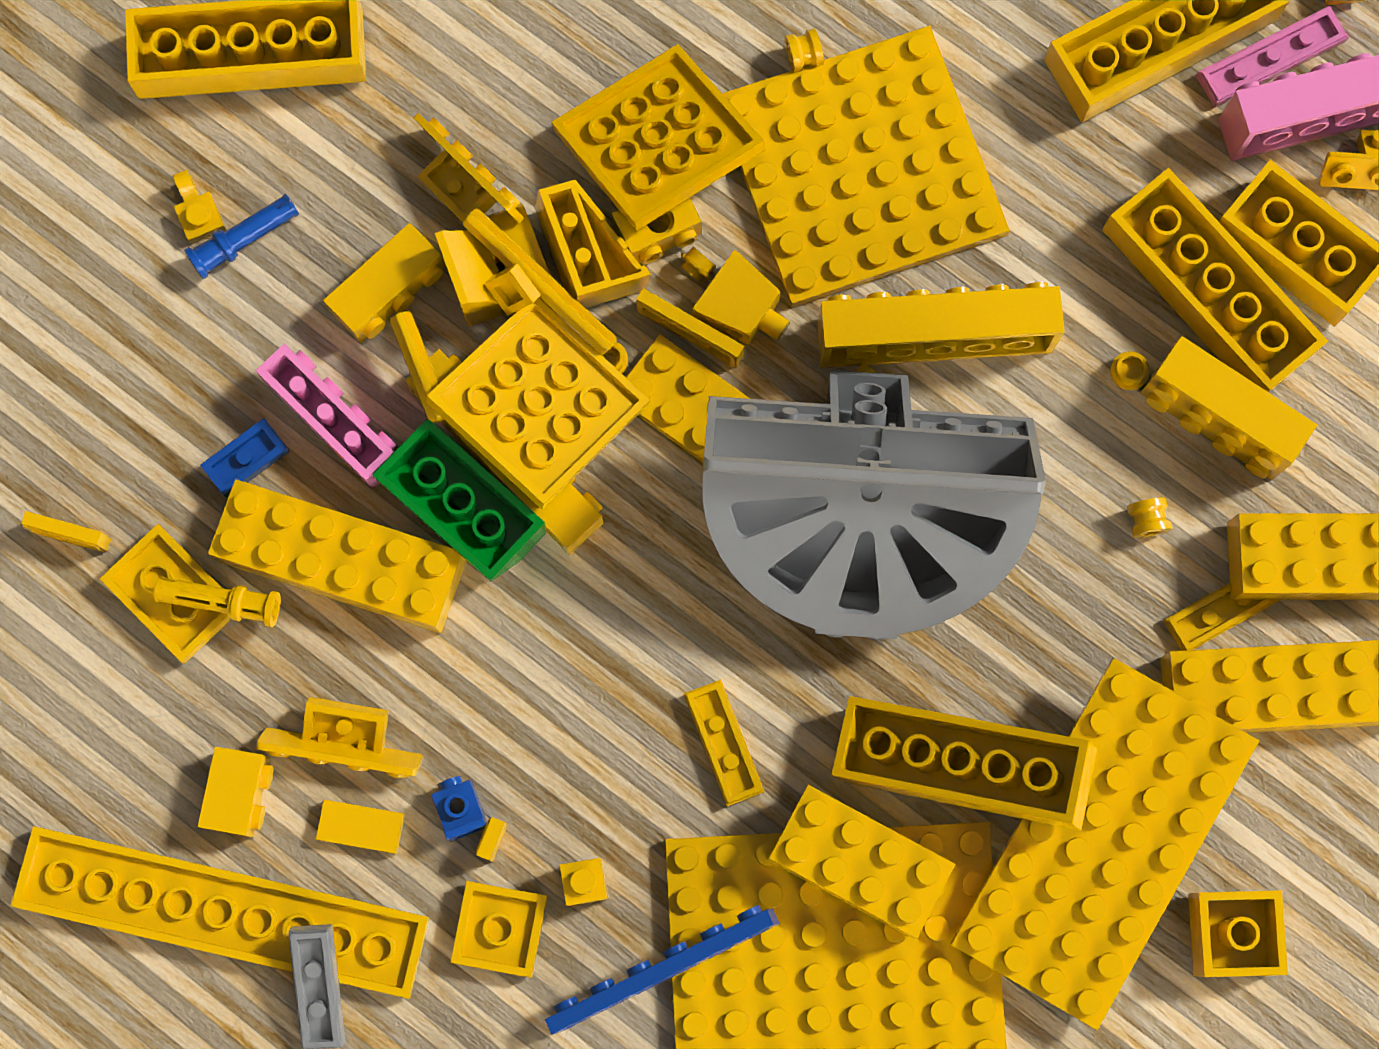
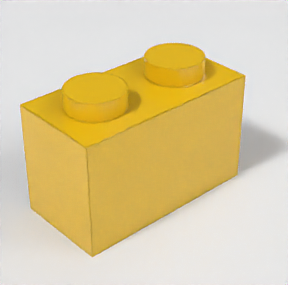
M215 746L198 827L254 838L255 829H261L265 816V806L261 805L263 790L270 788L273 779L274 768L269 765L270 758L262 754Z

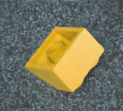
M468 230L440 231L435 233L468 327L506 314L484 285L492 276L499 273L496 264L501 263V261Z

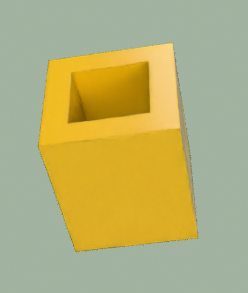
M601 858L560 864L566 906L571 907L609 900Z

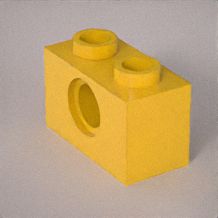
M688 198L638 231L634 229L620 210L612 213L613 227L618 237L621 236L628 244V250L642 264H649L662 257L663 251L677 246V248L687 247L698 239V235L702 234V220L691 198ZM655 221H663L669 226L662 233L652 232L648 227Z

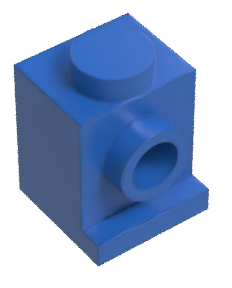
M456 776L437 784L440 791L431 795L448 841L452 842L485 829L487 820L471 780L462 782L461 776ZM457 798L462 799L465 804L464 810L458 814L452 813L450 810L451 802Z

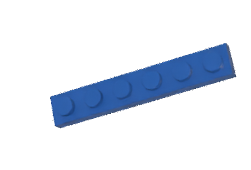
M759 905L752 907L737 915L738 924L725 930L721 923L700 933L702 942L690 948L687 947L686 942H682L664 951L663 954L666 959L651 966L649 960H646L626 970L629 978L617 984L610 978L591 987L590 991L593 996L581 1002H578L576 996L555 1005L554 1010L556 1014L545 1019L551 1035L563 1032L779 925L780 923L774 910L766 909L761 911Z

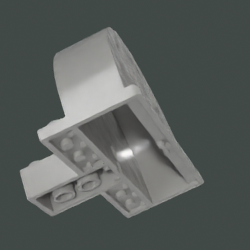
M830 370L826 404L709 396L702 490L705 519L711 539L729 571L746 590L775 612L797 623L814 628L815 634H825L834 638L858 636L866 637L870 640L897 639L899 634L918 631L940 624L961 614L992 592L1010 573L1029 543L1036 525L1041 496L1045 486V474L1033 418L911 410L908 375Z

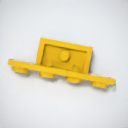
M419 113L413 117L444 149L417 177L462 222L474 209H480L485 214L496 202L519 224L525 219L516 210V207L520 204L517 198L505 187L500 191L494 188L492 184L497 179L481 163L474 168L468 162L473 155L458 140L451 145L445 139L450 133L434 117L429 122Z
M1360 130L1357 139L1359 153L1328 152L1319 177L1320 186L1379 190V130Z
M309 697L306 702L303 733L265 728L257 739L256 749L267 751L269 755L274 757H288L292 755L307 758L309 762L314 764H328L330 762L344 764L354 771H367L369 769L384 771L387 775L394 778L416 776L423 759V755L419 753L384 747L389 710Z

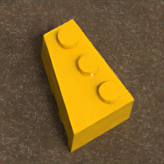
M576 180L538 190L534 207L562 284L585 308L641 292L643 288L646 289L651 273L644 265H640L628 250V244L621 236L618 237L607 224L604 214Z

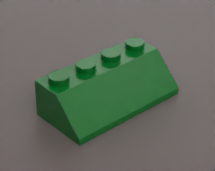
M428 418L372 474L381 485L490 582L519 563L546 534L545 522Z

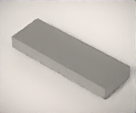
M332 924L293 926L288 931L302 1049L343 1048L346 1040Z

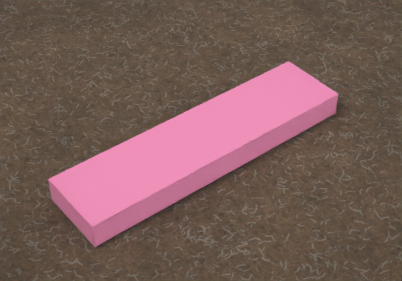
M1328 6L1198 71L1196 78L1213 107L1216 108L1230 101L1239 86L1252 81H1258L1260 85L1345 43L1349 36L1331 7Z

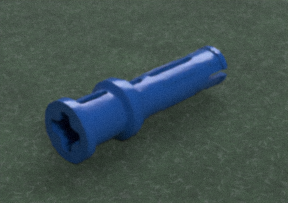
M283 194L276 201L227 231L215 230L212 232V238L194 249L186 248L184 252L200 277L204 280L208 277L209 271L225 261H235L239 250L291 218L298 216L299 213L292 201H289L290 198L287 194Z

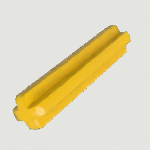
M409 311L397 313L390 318V324L426 417L433 423L444 421L445 419L425 402L426 396L439 384L414 317Z

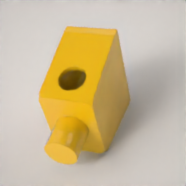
M736 250L731 253L692 308L693 317L744 344H750L759 330L779 341L790 325L788 319L774 311L780 299L778 288Z

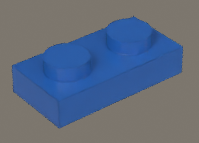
M263 418L200 466L227 499L235 479L248 483L290 451L266 419Z

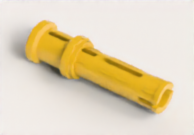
M160 576L154 589L155 602L226 613L233 621L239 622L242 618L264 622L266 627L271 628L276 624L280 611L281 596L279 592L272 591L270 594L248 591L247 587L242 585L235 586L231 590Z

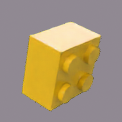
M1282 890L1199 892L1188 894L1193 977L1288 975Z

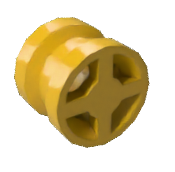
M815 28L806 30L804 35L801 36L794 34L784 36L787 58L794 73L802 71L806 65L812 64L816 67L824 65L823 50Z
M1166 498L1146 499L1127 506L1128 514L1134 519L1135 525L1132 528L1134 538L1160 535L1173 530L1172 523L1166 518L1165 510L1168 507Z

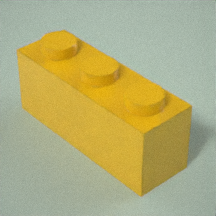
M409 222L323 301L329 312L361 343L366 338L372 339L384 329L385 321L393 313H400L406 310L414 301L415 297L413 295L424 285L430 287L436 283L443 274L442 269L445 267L442 255Z

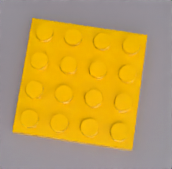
M676 44L551 122L557 136L636 231L765 150V143L761 136L679 44Z
M538 297L534 303L518 310L426 396L425 402L538 507L543 509L648 406L650 399Z

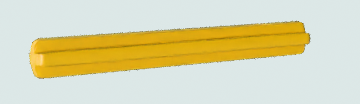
M476 208L466 216L463 226L508 268L518 263L541 294L539 297L600 354H605L614 346L617 341L616 336L480 209Z

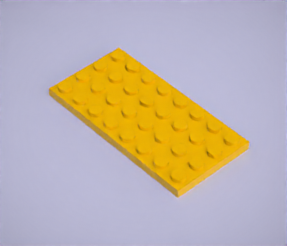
M1112 658L1068 735V737L1089 740L1098 749L1082 830L1021 818L950 943L952 946L1095 1030L1099 1029L1260 741L1115 658Z

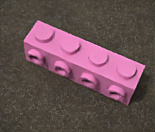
M284 343L255 371L264 383L373 489L379 482L372 474L394 453L398 446L383 431L376 435L367 426L371 421L369 417L356 404L349 408L340 399L344 394L340 388L328 377L322 381L313 372L317 366L301 350L295 354Z

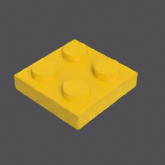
M466 881L450 963L532 978L548 896Z

